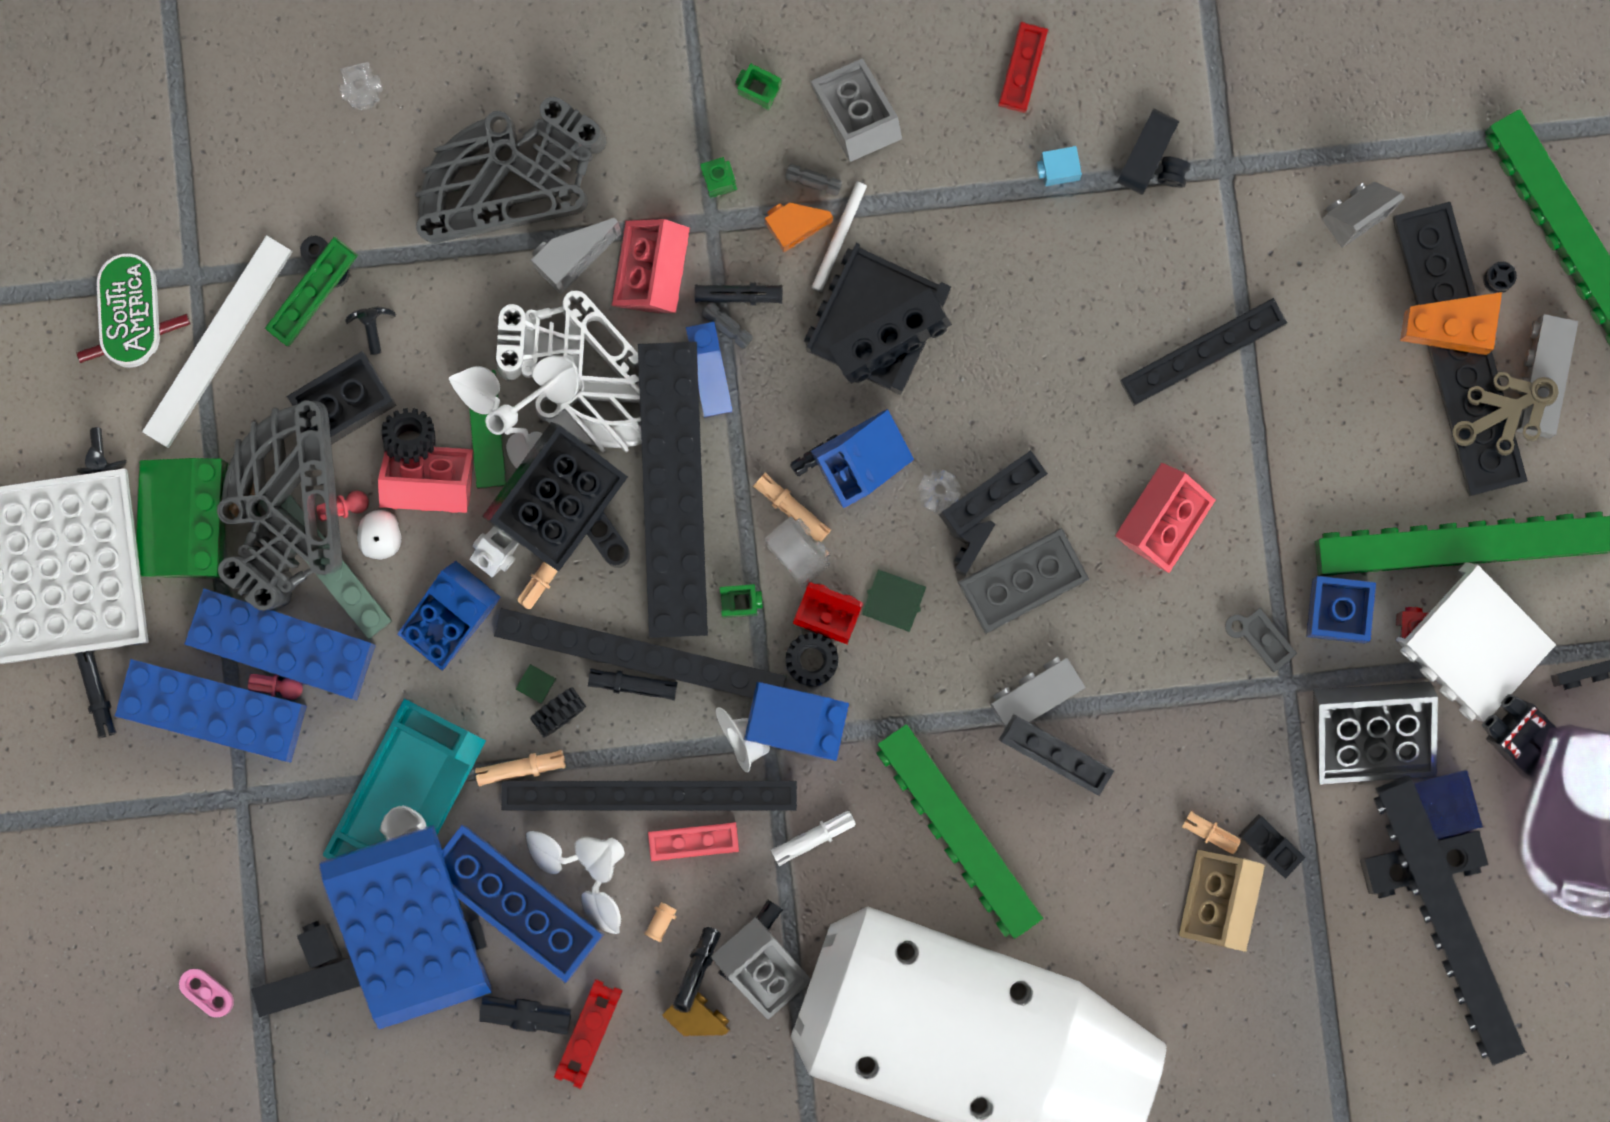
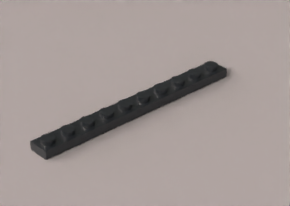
M504 608L500 610L494 637L748 698H753L757 682L784 688L786 679L785 675Z
M502 781L501 811H797V781Z

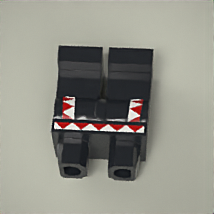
M1508 694L1501 702V707L1507 712L1505 717L1500 720L1497 716L1492 715L1482 724V727L1488 734L1486 740L1494 745L1497 751L1523 778L1538 783L1554 764L1549 758L1557 761L1574 740L1566 733L1560 731L1534 704Z

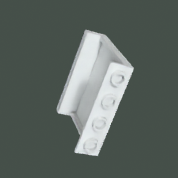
M1466 562L1459 569V572L1463 575L1460 580L1406 639L1398 637L1396 641L1402 646L1400 651L1406 658L1412 662L1416 660L1422 666L1420 672L1432 682L1436 680L1442 686L1439 690L1447 699L1452 702L1456 700L1461 705L1459 711L1467 719L1485 722L1501 706L1503 699L1516 690L1556 644L1479 565Z

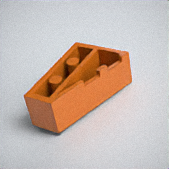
M1502 292L1410 306L1404 312L1400 341L1487 355L1494 350Z

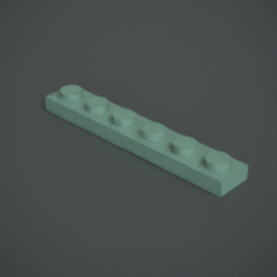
M290 495L281 507L305 526L304 511ZM261 500L259 504L267 513V503ZM317 528L318 536L325 540L326 538ZM329 545L319 546V549L329 548ZM321 559V564H330V559ZM343 559L342 565L336 573L327 575L316 574L369 640L392 622Z

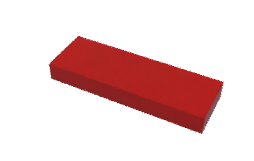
M1020 22L998 106L1023 113L1027 112L1048 33L1047 28Z

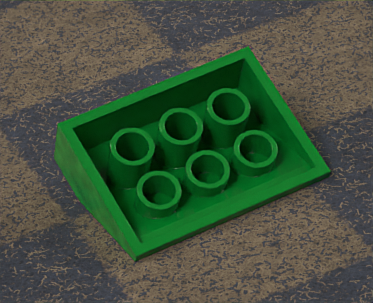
M217 458L140 460L136 543L141 577L221 579L218 568L221 561L224 560L226 523L222 522L218 517L217 507L222 501L223 485L228 469L226 461Z

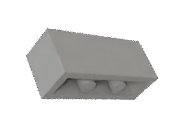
M1059 657L1054 658L1043 665L1046 670L1043 673L1035 676L1031 672L1018 680L1021 685L1013 691H1010L1007 687L993 696L995 702L990 706L1004 729L1013 714L1031 722L1086 688L1068 658L1060 661Z

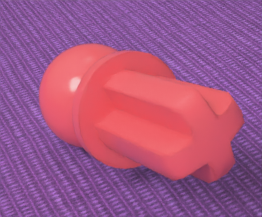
M358 490L350 492L346 500H344L342 495L336 497L338 517L347 518L348 511L355 514L362 513L369 505L367 495ZM325 503L316 506L317 517L322 522L327 521Z
M251 674L248 680V690L271 694L272 697L276 696V692H280L287 700L297 699L302 694L303 685L301 682L289 678L279 681V675L276 674L274 677Z

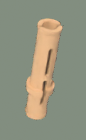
M766 472L753 486L773 503L772 506L775 509L779 508L799 527L812 536L818 544L831 532L830 528L790 495V490L787 488L783 489Z
M562 750L542 755L532 753L529 754L528 758L481 768L477 767L475 768V773L478 774L476 775L477 783L480 787L528 775L538 777L542 772L566 768L564 754Z

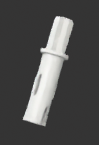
M846 811L825 823L820 821L819 826L771 849V852L778 865L781 866L828 840L832 842L833 837L856 825L851 813Z

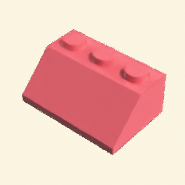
M666 219L626 221L612 306L652 313H676L688 245L689 227Z
M434 447V451L432 454L428 452L426 459L420 456V462L414 463V459H409V464H404L403 458L400 462H396L394 456L390 458L387 455V451L384 452L378 477L379 507L467 513L471 496L473 449Z
M1161 463L1115 537L1135 553L1165 572L1170 573L1216 500L1185 472Z

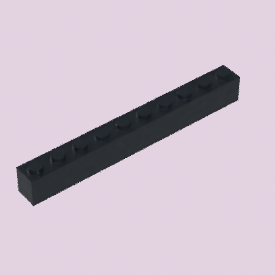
M1406 775L1375 788L1378 797L1373 798L1380 815L1386 813L1390 823L1385 825L1391 842L1397 840L1401 851L1396 853L1402 868H1409L1412 878L1408 880L1414 897L1420 895L1424 905L1419 907L1425 923L1431 922L1435 933L1430 934L1437 951L1443 949L1446 960L1442 961L1448 978L1454 976L1458 987L1453 988L1459 1004L1465 1003L1469 1014L1464 1016L1470 1031H1477L1481 1041L1476 1042L1482 1059L1488 1057L1492 1066L1526 1053L1413 780L1409 775Z

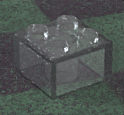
M790 516L764 539L765 546L804 589L808 582H812L830 566V560L828 559L830 552L819 540L816 543L812 541L809 537L811 530L800 518L795 521Z

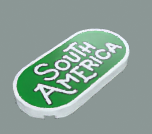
M120 254L109 259L102 266L97 277L99 340L102 351L111 361L121 367L131 368L147 362L148 358L156 352L159 346L157 280L153 269L142 257L134 254Z

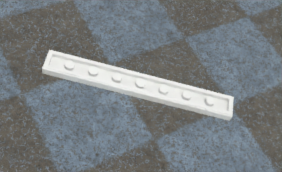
M266 235L142 431L143 433L164 446L170 447L292 254L290 249Z

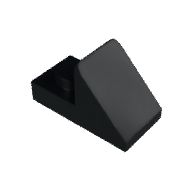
M988 521L976 524L957 537L958 540L969 545L968 549L961 547L953 561L958 564L955 569L957 573L964 577L966 576L993 530L994 522Z

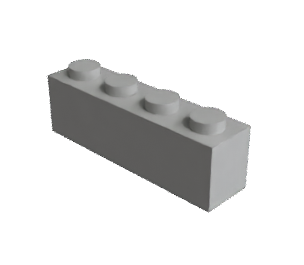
M1543 314L1537 321L1532 323L1530 338H1533L1532 349L1527 350L1524 360V366H1527L1528 370L1526 378L1523 377L1521 380L1533 382L1537 378L1547 377L1552 379L1558 386L1557 400L1552 405L1545 407L1540 423V437L1550 439L1557 434L1578 321ZM1541 388L1538 390V395L1540 397H1547L1549 391L1546 388ZM1519 392L1522 396L1526 395V393ZM1533 405L1522 410L1516 432L1522 433L1523 427L1529 423ZM1529 427L1526 430V434L1536 435L1537 430L1534 427Z

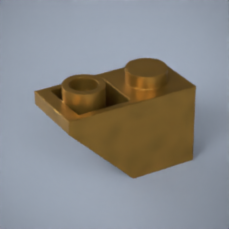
M699 991L695 996L690 1012H680L671 1005L662 1015L682 1036L726 1035L730 1031L726 1026L730 1021L719 1010L713 1013L705 1006L708 1000Z

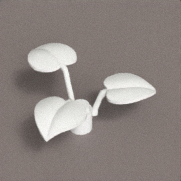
M549 356L539 361L534 367L533 378L541 387L514 407L509 405L499 407L500 399L496 396L500 391V383L495 374L486 367L473 366L449 377L454 390L469 408L480 414H488L486 426L490 432L496 435L503 434L504 432L506 435L515 433L509 438L506 450L510 461L516 468L519 467L543 434L538 431L528 434L526 428H514L513 426L518 420L517 411L544 391L552 402L562 404L573 399L578 391L577 367L566 357Z
M527 832L526 841L529 852L534 862L544 872L557 874L562 869L561 864H567L579 860L585 866V869L596 880L592 887V892L585 891L582 893L581 901L585 914L600 929L612 934L620 933L621 917L618 906L610 896L599 892V886L601 883H606L611 879L614 864L624 857L625 853L622 845L614 838L601 841L583 837L576 842V855L564 858L561 857V847L554 839L540 832Z

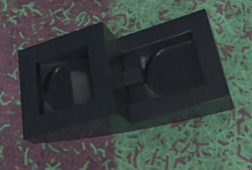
M1259 814L1238 835L1284 879L1306 858L1287 838L1283 837Z

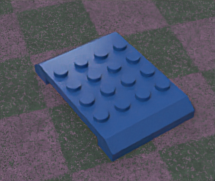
M434 825L322 861L319 864L324 887L370 1013L379 1029L492 993L493 990L484 964L480 962L442 857L443 850Z

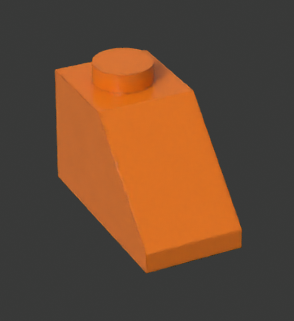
M788 203L785 206L782 204L774 206L767 212L768 216L765 218L766 226L783 252H786L833 222V216L830 211Z

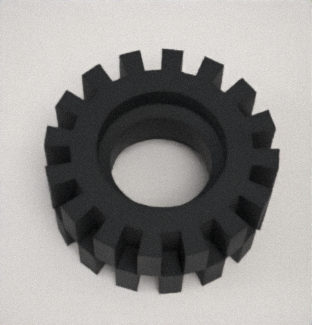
M403 408L402 414L396 410L393 412L394 418L390 415L386 417V422L382 424L381 433L385 452L387 451V455L390 458L394 456L396 462H400L403 458L404 464H409V459H414V463L420 462V456L426 459L428 452L432 454L434 446H436L434 424L431 417H427V413L422 411L419 414L416 408H413L412 413H410L408 408ZM408 431L420 434L412 440H401L398 438L400 434Z
M812 632L798 636V638L791 642L786 652V667L789 674L796 682L809 687L820 686L828 682L834 676L838 667V653L835 645H833L829 638L819 633L815 634ZM807 649H817L823 655V665L816 671H808L801 665V655Z
M571 687L536 711L530 720L543 738H545L576 717L586 708V705L574 688Z

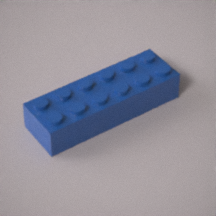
M204 588L185 641V645L356 701L358 700L376 645L272 610H258L250 603Z
M131 659L115 716L291 763L307 706Z
M461 825L443 848L442 857L457 898L565 983L570 980L605 935L466 825Z

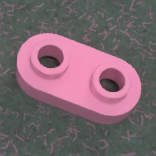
M191 969L181 976L179 980L181 993L209 1016L222 1017L232 1010L234 999L231 992L205 971ZM194 978H198L201 982L199 989H194L191 985ZM217 996L222 997L224 1000L221 1008L216 1007L214 1004Z

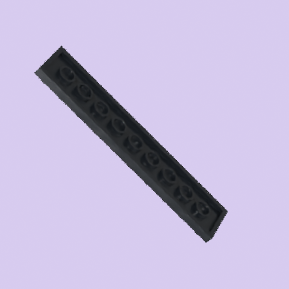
M1451 201L1398 214L1393 217L1416 305L1477 296ZM1428 346L1452 437L1453 428L1457 423L1461 421L1473 423L1500 409L1499 407L1484 403L1472 405L1467 399L1468 391L1473 386H1480L1484 391L1504 396L1503 391L1497 390L1493 384L1494 377L1498 374L1492 351L1487 355ZM1498 378L1497 383L1501 386L1500 378ZM1474 391L1471 393V398L1479 400L1482 398V394L1479 391ZM1507 419L1477 434L1475 441L1471 445L1461 446L1454 441L1469 497L1528 481L1516 436L1513 439L1514 450L1511 454L1504 456L1497 452L1496 443L1502 437ZM1462 430L1459 433V437L1464 440L1468 439L1470 433L1467 430ZM1503 441L1499 445L1504 451L1511 448V444L1507 441Z
M697 342L638 344L649 638L708 636Z

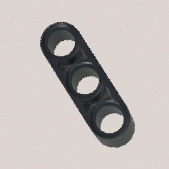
M1153 109L1117 183L1143 195L1180 121Z
M602 512L587 535L610 566L621 568L629 562L630 550L605 513ZM597 523H605L608 526L607 533L602 537H595L592 534L593 526ZM615 546H620L625 550L624 557L619 561H613L609 558V551Z

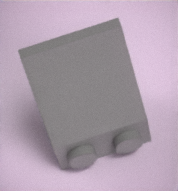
M863 58L811 81L813 90L830 126L850 162L902 139L898 116Z
M1373 182L1367 187L1362 183L1350 192L1351 198L1345 202L1338 199L1326 208L1328 213L1322 220L1343 248L1387 218L1405 197L1402 193L1377 182Z
M615 218L553 238L547 244L542 242L532 253L534 257L531 261L536 271L556 291L562 294L621 234L619 223Z
M756 917L711 956L728 979L767 1019H770L811 981L806 972Z

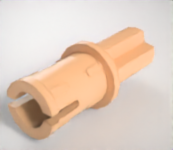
M543 562L535 574L531 573L530 576L532 578L517 598V601L525 608L532 609L544 590L550 588L549 583L558 571Z
M1193 811L1189 813L1182 828L1204 838L1205 843L1209 841L1231 854L1236 852L1241 843L1240 838L1218 827L1217 822L1213 824L1196 815Z

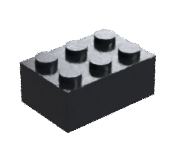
M363 351L287 395L292 406L303 401H318L325 405L329 416L331 445L397 406ZM314 410L307 412V418L316 416V411ZM315 426L307 427L308 430H318V427Z

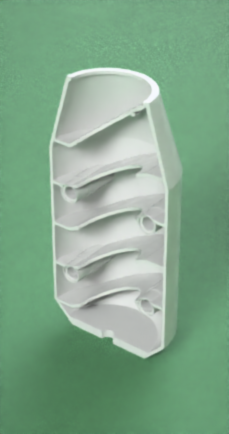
M868 906L830 924L791 1035L793 1043L810 1076L939 1122H1146L1157 1091L1166 1055V1044L1081 982ZM903 943H909L914 948V955L909 960H902L897 954L898 947ZM1015 983H1022L1025 986L1026 994L1022 999L1015 1000L1010 996V988ZM865 1056L871 1057L875 1061L874 1069L868 1073H864L858 1068L859 1060ZM977 1097H983L987 1101L986 1109L980 1113L974 1112L971 1109V1102Z

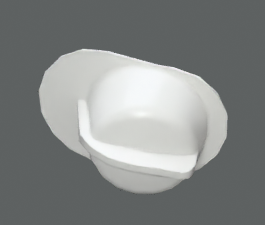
M717 707L716 716L718 722L733 747L737 761L745 772H749L751 762L767 754L770 747L744 740L749 718L732 720L724 709Z

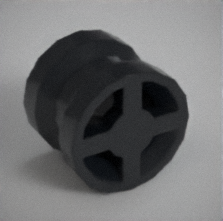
M1163 157L1161 163L1163 171L1159 173L1157 181L1167 186L1184 188L1187 181L1185 174L1190 170L1191 164L1180 158Z
M1497 262L1485 272L1483 277L1484 285L1491 293H1504L1515 284L1517 272L1510 263Z

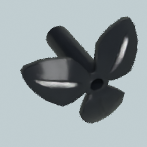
M378 306L358 309L349 314L345 319L346 324H349L358 318L365 325L370 355L382 353L376 318L379 315L396 317V313L391 309Z
M99 427L90 429L91 447L86 454V467L77 468V472L80 474H90L122 469L127 464V460L107 463L104 457L102 429Z

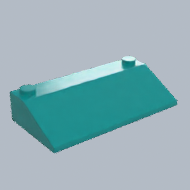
M404 698L322 856L331 859L385 841L386 838L380 831L382 821L391 809L402 805L418 812L424 818L427 827L434 825L438 835L486 740Z

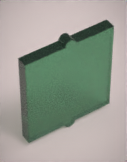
M878 569L872 588L867 591L869 596L862 615L910 632L916 614L921 612L919 606L926 587Z

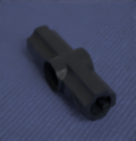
M483 996L479 1022L510 1026L511 1029L528 1032L540 1030L549 1033L568 1034L572 1009L542 1005L541 1002L517 998L508 1000Z

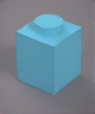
M1077 146L1042 152L1041 161L1036 162L1039 179L1044 178L1045 186L1079 181L1082 175Z

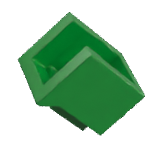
M750 63L747 71L744 69L740 71L735 85L738 86V95L769 111L782 86V79ZM754 80L766 85L762 95L749 90Z
M724 157L700 164L701 172L708 188L709 198L737 190L730 161L725 162Z
M755 584L720 587L723 619L757 616V609L763 608L762 591H756ZM749 595L750 609L735 610L734 596Z

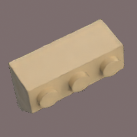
M1197 850L1179 937L1246 952L1265 865L1242 858Z

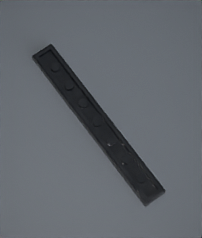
M476 919L466 922L476 950L486 948L487 943L480 920ZM351 958L252 988L251 991L258 1015L263 1017L357 988L361 985Z

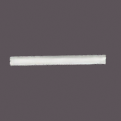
M855 183L811 287L814 290L822 292L867 187L863 183Z

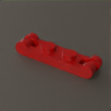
M595 979L589 996L554 1075V1078L562 1081L565 1079L574 1083L573 1086L578 1089H582L623 992V990L616 987L611 989L604 986V982ZM598 996L609 1000L606 1008L595 1004ZM571 1060L582 1064L579 1072L568 1068Z

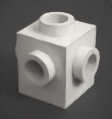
M494 526L486 535L482 533L472 545L475 551L469 560L488 575L494 577L500 570L505 572L515 560V557L512 555L519 543Z

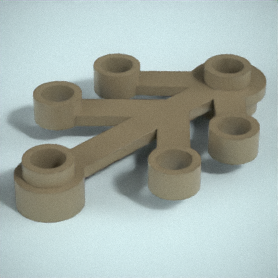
M1506 372L1496 374L1493 382L1494 387L1499 391H1506L1510 388L1526 393V395L1518 399L1484 391L1480 386L1471 387L1468 391L1467 399L1472 405L1484 403L1499 407L1500 409L1473 423L1469 421L1457 423L1453 428L1454 441L1461 446L1471 445L1475 441L1477 434L1507 419L1502 437L1496 443V449L1501 455H1509L1514 450L1513 439L1521 412L1533 405L1530 421L1523 427L1522 434L1527 441H1536L1540 437V423L1546 406L1552 405L1558 397V386L1552 379L1541 377L1533 382L1513 378ZM1505 377L1508 380V384L1500 386L1497 383V379ZM1546 388L1549 391V395L1547 397H1540L1538 390ZM1479 391L1482 394V398L1473 400L1471 393ZM1529 427H1534L1537 430V434L1530 437L1526 434V430ZM1467 430L1470 433V437L1465 440L1459 437L1460 431ZM1507 441L1511 444V448L1504 451L1500 448V443Z

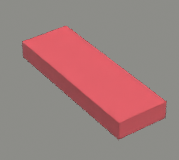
M736 822L648 832L651 861L739 852Z

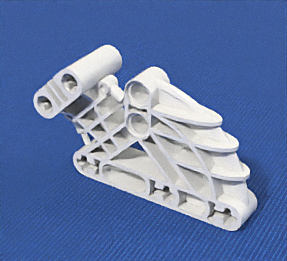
M576 290L567 293L563 300V306L554 309L528 310L525 313L520 306L515 304L502 308L499 314L496 354L497 370L501 377L507 380H514L521 373L526 378L533 377V370L537 362L549 356L566 357L577 367L579 390L576 395L566 403H556L557 409L555 412L548 414L540 408L543 401L550 400L544 391L536 400V413L539 418L547 421L549 424L553 422L561 425L583 443L596 446L602 453L605 451L603 447L621 448L624 452H628V447L641 444L640 417L633 419L619 403H640L639 376L637 377L635 374L629 376V367L623 362L629 354L630 357H628L627 362L631 367H637L638 353L583 292ZM573 300L575 303L582 302L581 310L587 315L582 322H580L582 314L577 309L570 310V301ZM563 312L566 316L565 334L553 331V322H550L549 329L540 327V320L551 318L553 314ZM510 319L512 321H515L517 319L518 324L514 325L513 323H510L508 325L507 320ZM591 321L600 322L622 346L623 352L618 356L608 354L587 330L586 326ZM584 338L620 378L582 376ZM507 359L510 362L515 360V366L512 367L510 364L505 366V360ZM587 400L609 401L625 421L604 420ZM579 401L592 417L578 412L571 406Z

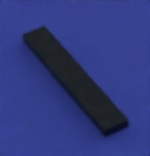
M1272 298L1126 376L1120 382L1133 406H1136L1285 326L1287 321L1275 299Z

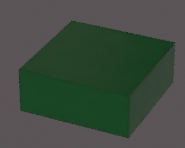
M530 664L516 690L543 704L556 678Z

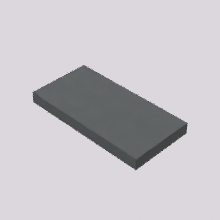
M1060 528L959 581L958 584L984 633L987 634L1088 581L1089 577L1063 529Z

